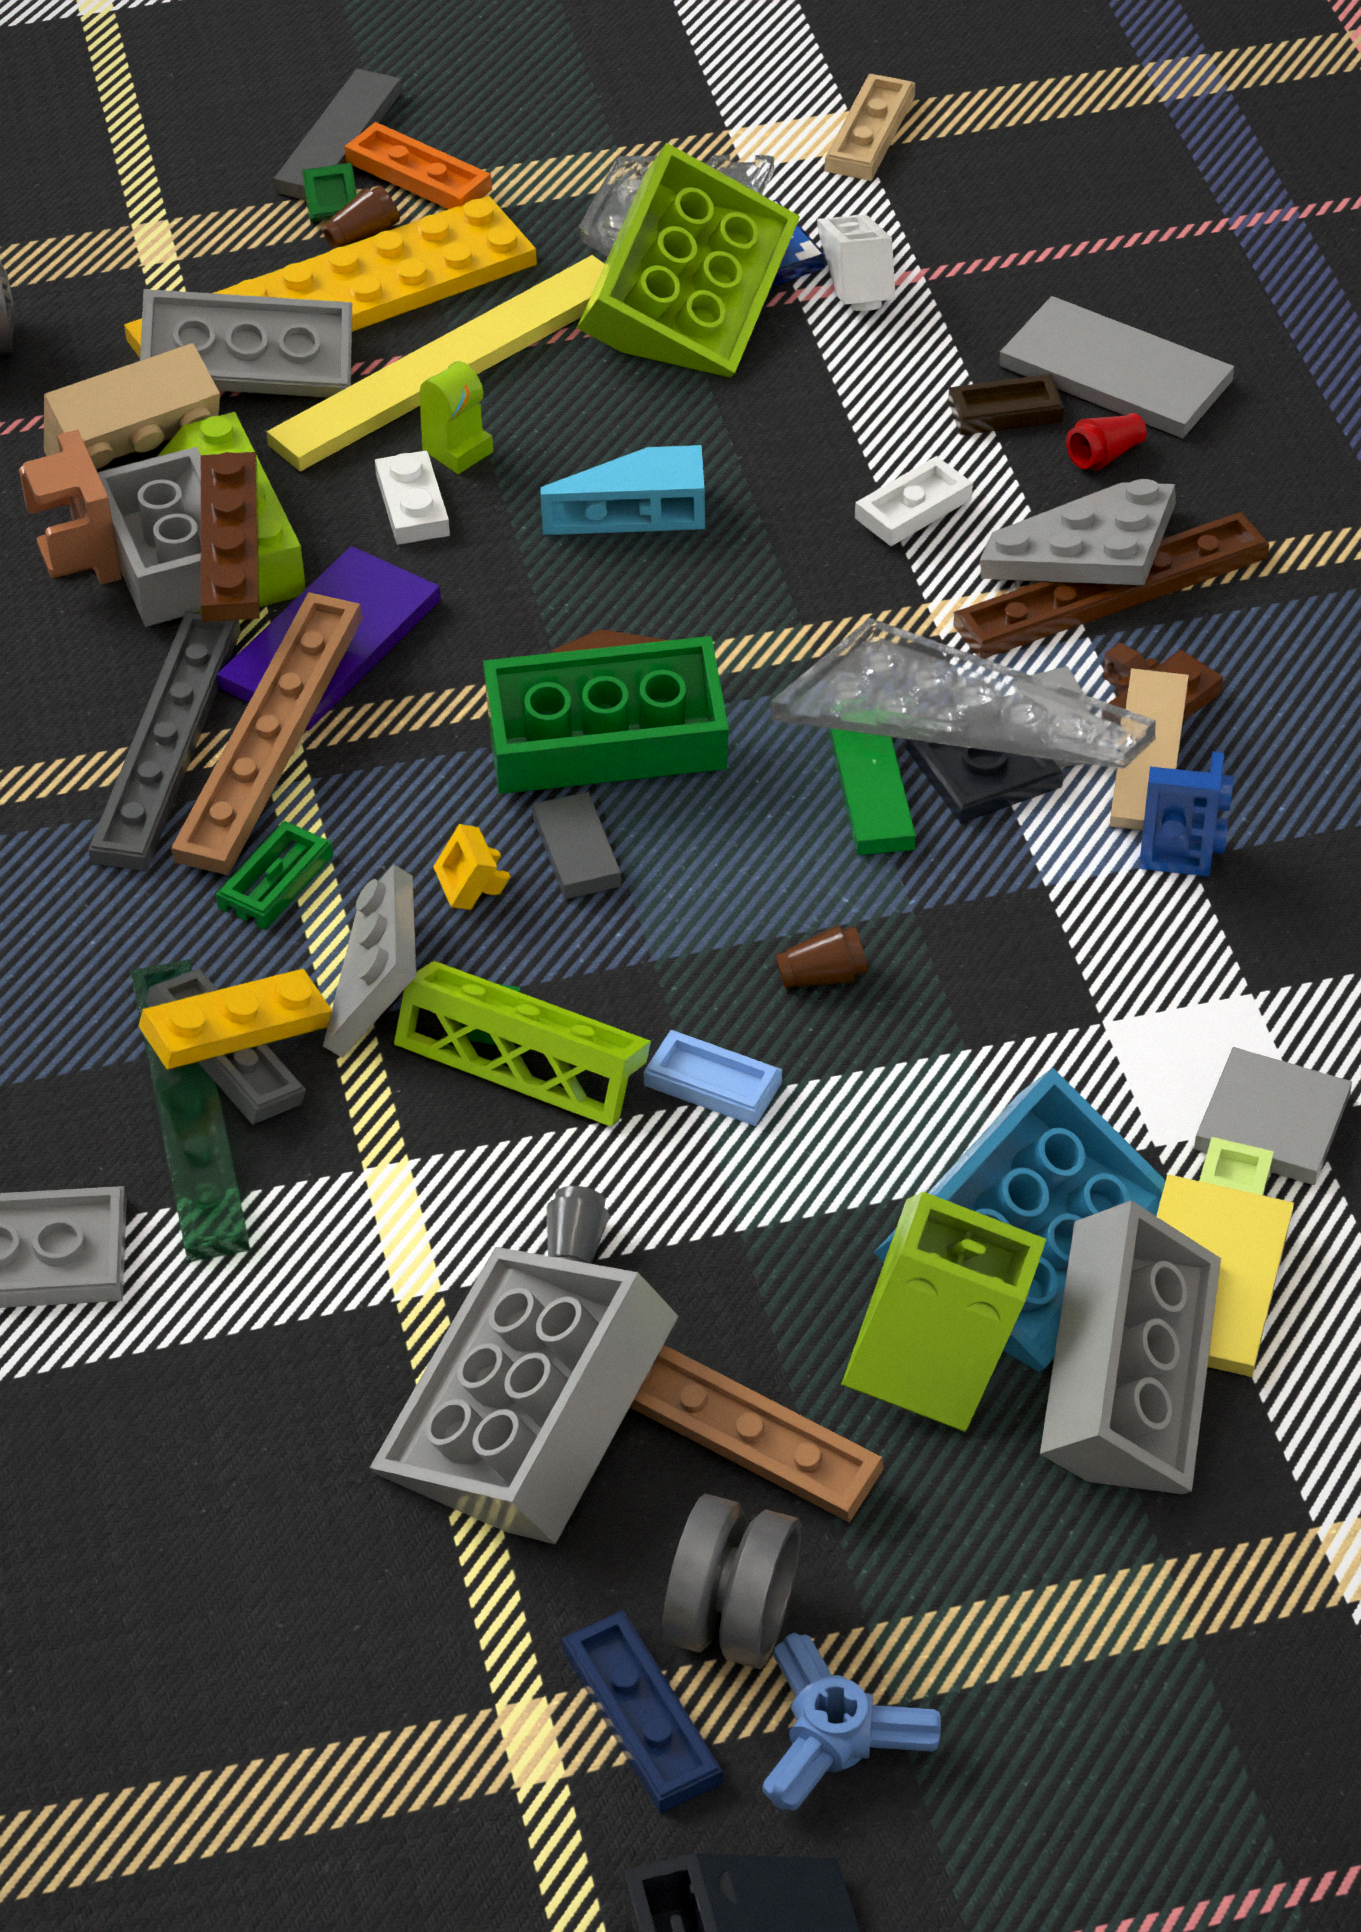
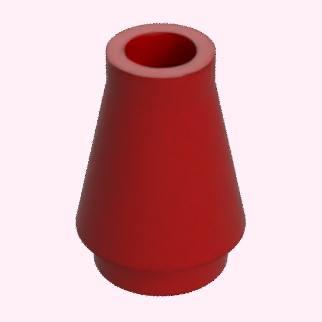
M1136 413L1124 416L1081 419L1067 434L1066 448L1072 462L1081 469L1101 470L1133 446L1143 443L1147 436L1146 425L1141 416Z

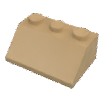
M194 343L45 393L44 452L46 456L60 453L57 435L79 430L95 468H102L114 458L134 451L147 452L156 448L163 441L173 438L183 425L218 416L220 393Z

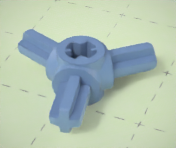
M796 1632L789 1634L784 1638L783 1642L774 1648V1658L796 1696L792 1702L791 1710L797 1720L789 1731V1737L793 1745L763 1783V1793L772 1801L776 1808L782 1811L798 1809L826 1771L839 1772L842 1769L855 1765L861 1758L869 1759L870 1747L930 1752L938 1749L940 1744L941 1717L940 1713L935 1709L872 1705L873 1694L864 1693L860 1686L843 1676H832L811 1637L806 1634L799 1635Z

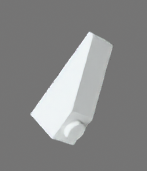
M867 214L817 219L819 236L837 297L844 304H851V309L855 311L879 309L882 307V301L896 299L892 237Z

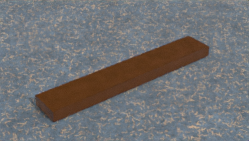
M1238 512L1162 539L1145 585L1041 581L955 611L953 626L978 659L982 660L1268 559L1270 544L1242 512Z

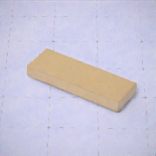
M869 74L825 156L824 172L872 181L915 97V83Z
M1131 668L1110 827L1143 831L1150 766L1177 769L1189 675Z

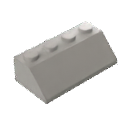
M1132 1200L1074 1222L1040 1454L1087 1482L1185 1494L1192 1492L1221 1258Z

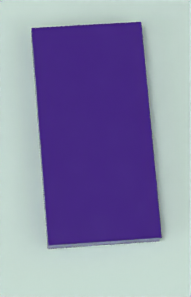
M350 546L217 674L219 689L248 703L250 702L308 592L359 603L363 620L305 729L309 731L441 600L439 585Z

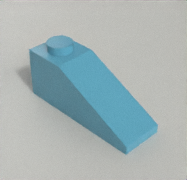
M702 445L647 447L542 486L543 535L705 529Z

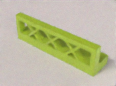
M436 961L417 971L416 977L404 989L394 1041L396 1046L610 1127L620 1120L628 1077L647 1063L651 1041ZM419 1008L436 1013L448 1035L440 1040H435L416 1033ZM459 1022L465 1024L466 1026L461 1027ZM474 1029L490 1033L502 1056L492 1061L478 1056L466 1034ZM452 1042L455 1047L448 1045V1043ZM513 1042L519 1044L520 1046L516 1048ZM530 1049L545 1054L557 1076L547 1081L533 1077L520 1054ZM506 1062L509 1067L504 1066V1065H501V1064H503V1063ZM568 1063H570V1064H572V1065H575V1066L572 1067V1068H570V1066L568 1065ZM588 1070L610 1078L605 1103L587 1097L575 1075ZM562 1083L564 1088L557 1086V1084Z

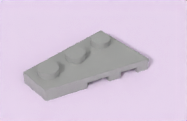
M394 864L379 881L373 879L368 882L356 902V915L332 1007V1015L323 1043V1047L342 1058L416 977L413 876Z

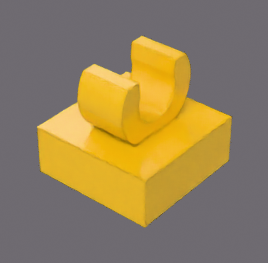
M459 824L433 866L447 900L453 908L471 910L482 892L489 895H499L511 878L509 872L496 870V864L501 858V854L498 850L487 846L479 827Z

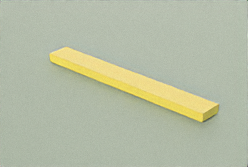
M593 255L574 264L268 430V446L298 471H303L419 407L420 385L430 377L446 370L452 363L456 361L464 362L476 374H479L581 318L605 264Z

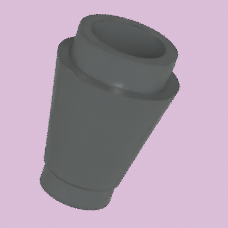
M566 1186L556 1191L555 1198L546 1207L548 1256L592 1264L610 1217L609 1212L605 1208L606 1201L602 1194L583 1186Z

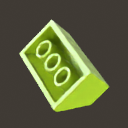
M232 412L183 425L157 457L197 447L200 455L255 451L236 413ZM256 455L258 468L260 607L296 598L306 589L301 545Z

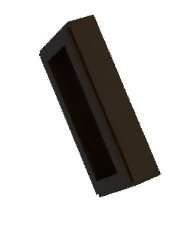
M1051 374L949 387L948 403L960 435L1063 422L1064 407Z

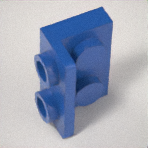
M1212 751L1210 773L1150 766L1139 869L1210 876L1212 853L1224 854L1228 819L1217 818L1218 810L1230 811L1234 776L1222 774L1224 753Z

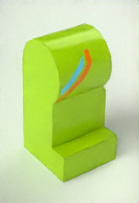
M461 361L452 363L446 370L430 377L420 385L422 450H427L430 456L457 474L462 473L493 453L492 435L482 429L481 404H479L483 399L484 393L482 384L474 370Z

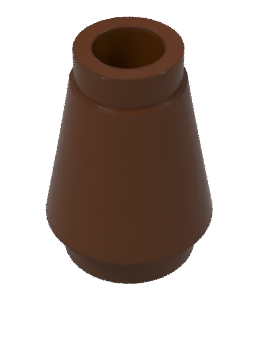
M381 186L373 190L365 188L331 217L328 222L322 224V231L330 246L335 249L375 236L380 232L392 230V226L400 221V217L393 200Z
M839 924L786 949L785 952L775 954L784 989L795 986L805 987L855 982L854 976L868 972L865 955L855 926L841 929Z

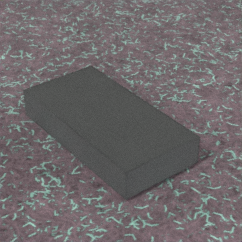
M589 792L532 804L534 822L564 899L621 887L620 869Z

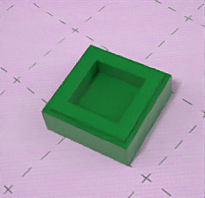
M352 163L302 169L310 223L329 220L357 196Z

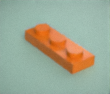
M377 122L373 123L344 146L346 163H352L353 166L447 209L457 206L461 207L466 202L482 198L492 191L490 173Z

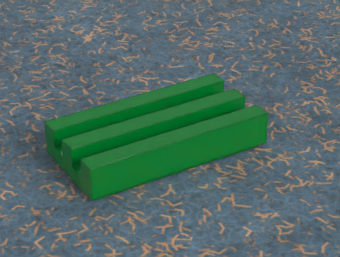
M283 821L216 893L218 908L228 912L233 907L236 909L238 918L248 921L252 916L256 920V926L267 930L334 856L332 842L287 821ZM293 841L297 842L282 859L278 858ZM266 871V877L248 896L244 895Z

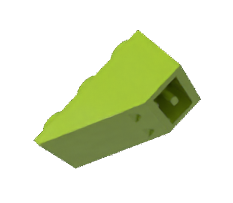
M923 1191L906 1199L841 1385L966 1432L1026 1301L1047 1239Z

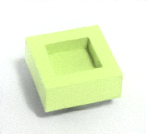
M1211 1137L1199 1181L1264 1195L1274 1151Z

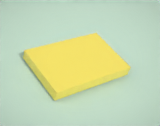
M1167 1174L1157 1217L1221 1258L1207 1367L1253 1377L1294 1202Z

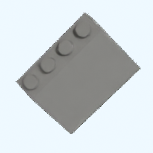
M495 1247L377 1453L370 1469L378 1476L505 1532L556 1544L679 1316L638 1272Z

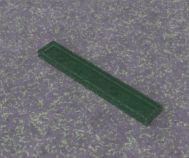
M190 959L130 970L139 1018L141 1017L142 1010L150 1007L146 1003L149 988L193 971ZM143 1034L187 1263L250 1251L216 1082L198 1062L166 1069Z

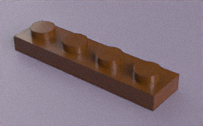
M226 452L201 455V611L203 622L260 619L258 468L256 452Z

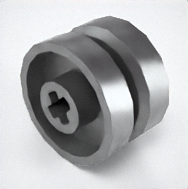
M704 1494L698 1498L680 1538L671 1569L662 1620L663 1639L665 1642L700 1653L715 1640L719 1632L720 1646L726 1660L761 1669L767 1663L775 1647L790 1601L801 1546L802 1524L799 1518L765 1509L750 1522L745 1531V1517L739 1502L709 1494Z

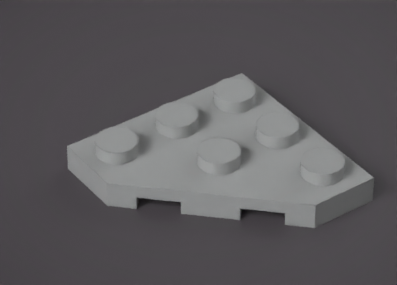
M1139 479L1130 483L1121 482L994 531L980 558L981 579L1145 585L1176 504L1175 484H1158L1150 479Z

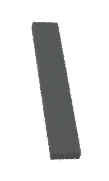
M185 612L88 849L91 864L140 871L148 870L219 690L217 674L229 663L241 633L239 620L203 622L202 614Z

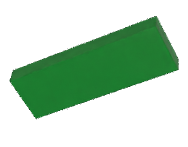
M886 714L829 719V737L856 854L866 855L914 850L915 832Z

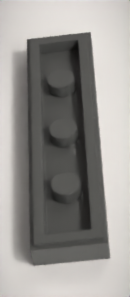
M356 68L274 177L275 193L306 200L302 169L345 164L344 146L373 123H379L402 93L401 79Z

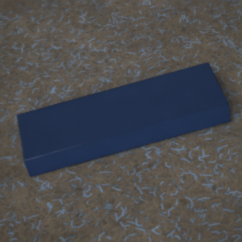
M624 1610L562 1638L563 1653L660 1814L723 1784V1771Z

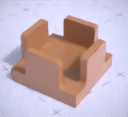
M79 430L59 434L57 438L60 453L27 461L19 469L25 505L29 513L33 514L64 505L70 506L73 521L48 527L45 530V535L37 537L40 554L52 578L93 569L101 585L121 580L108 495Z

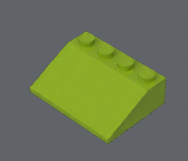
M666 143L642 179L577 329L622 353L732 378L737 370L800 216Z

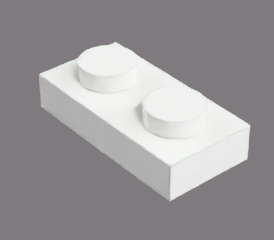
M427 450L375 459L376 477L396 544L400 545L450 536L449 519Z
M935 456L855 502V519L888 545L893 546L972 500L973 483L939 457Z

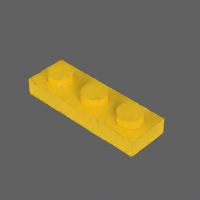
M303 968L145 1008L142 1010L138 1026L165 1068L171 1069L327 1028L333 1010Z

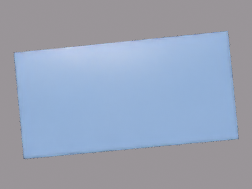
M674 1030L669 1031L644 1071V1086L753 1126L757 1125L782 1084V1069Z

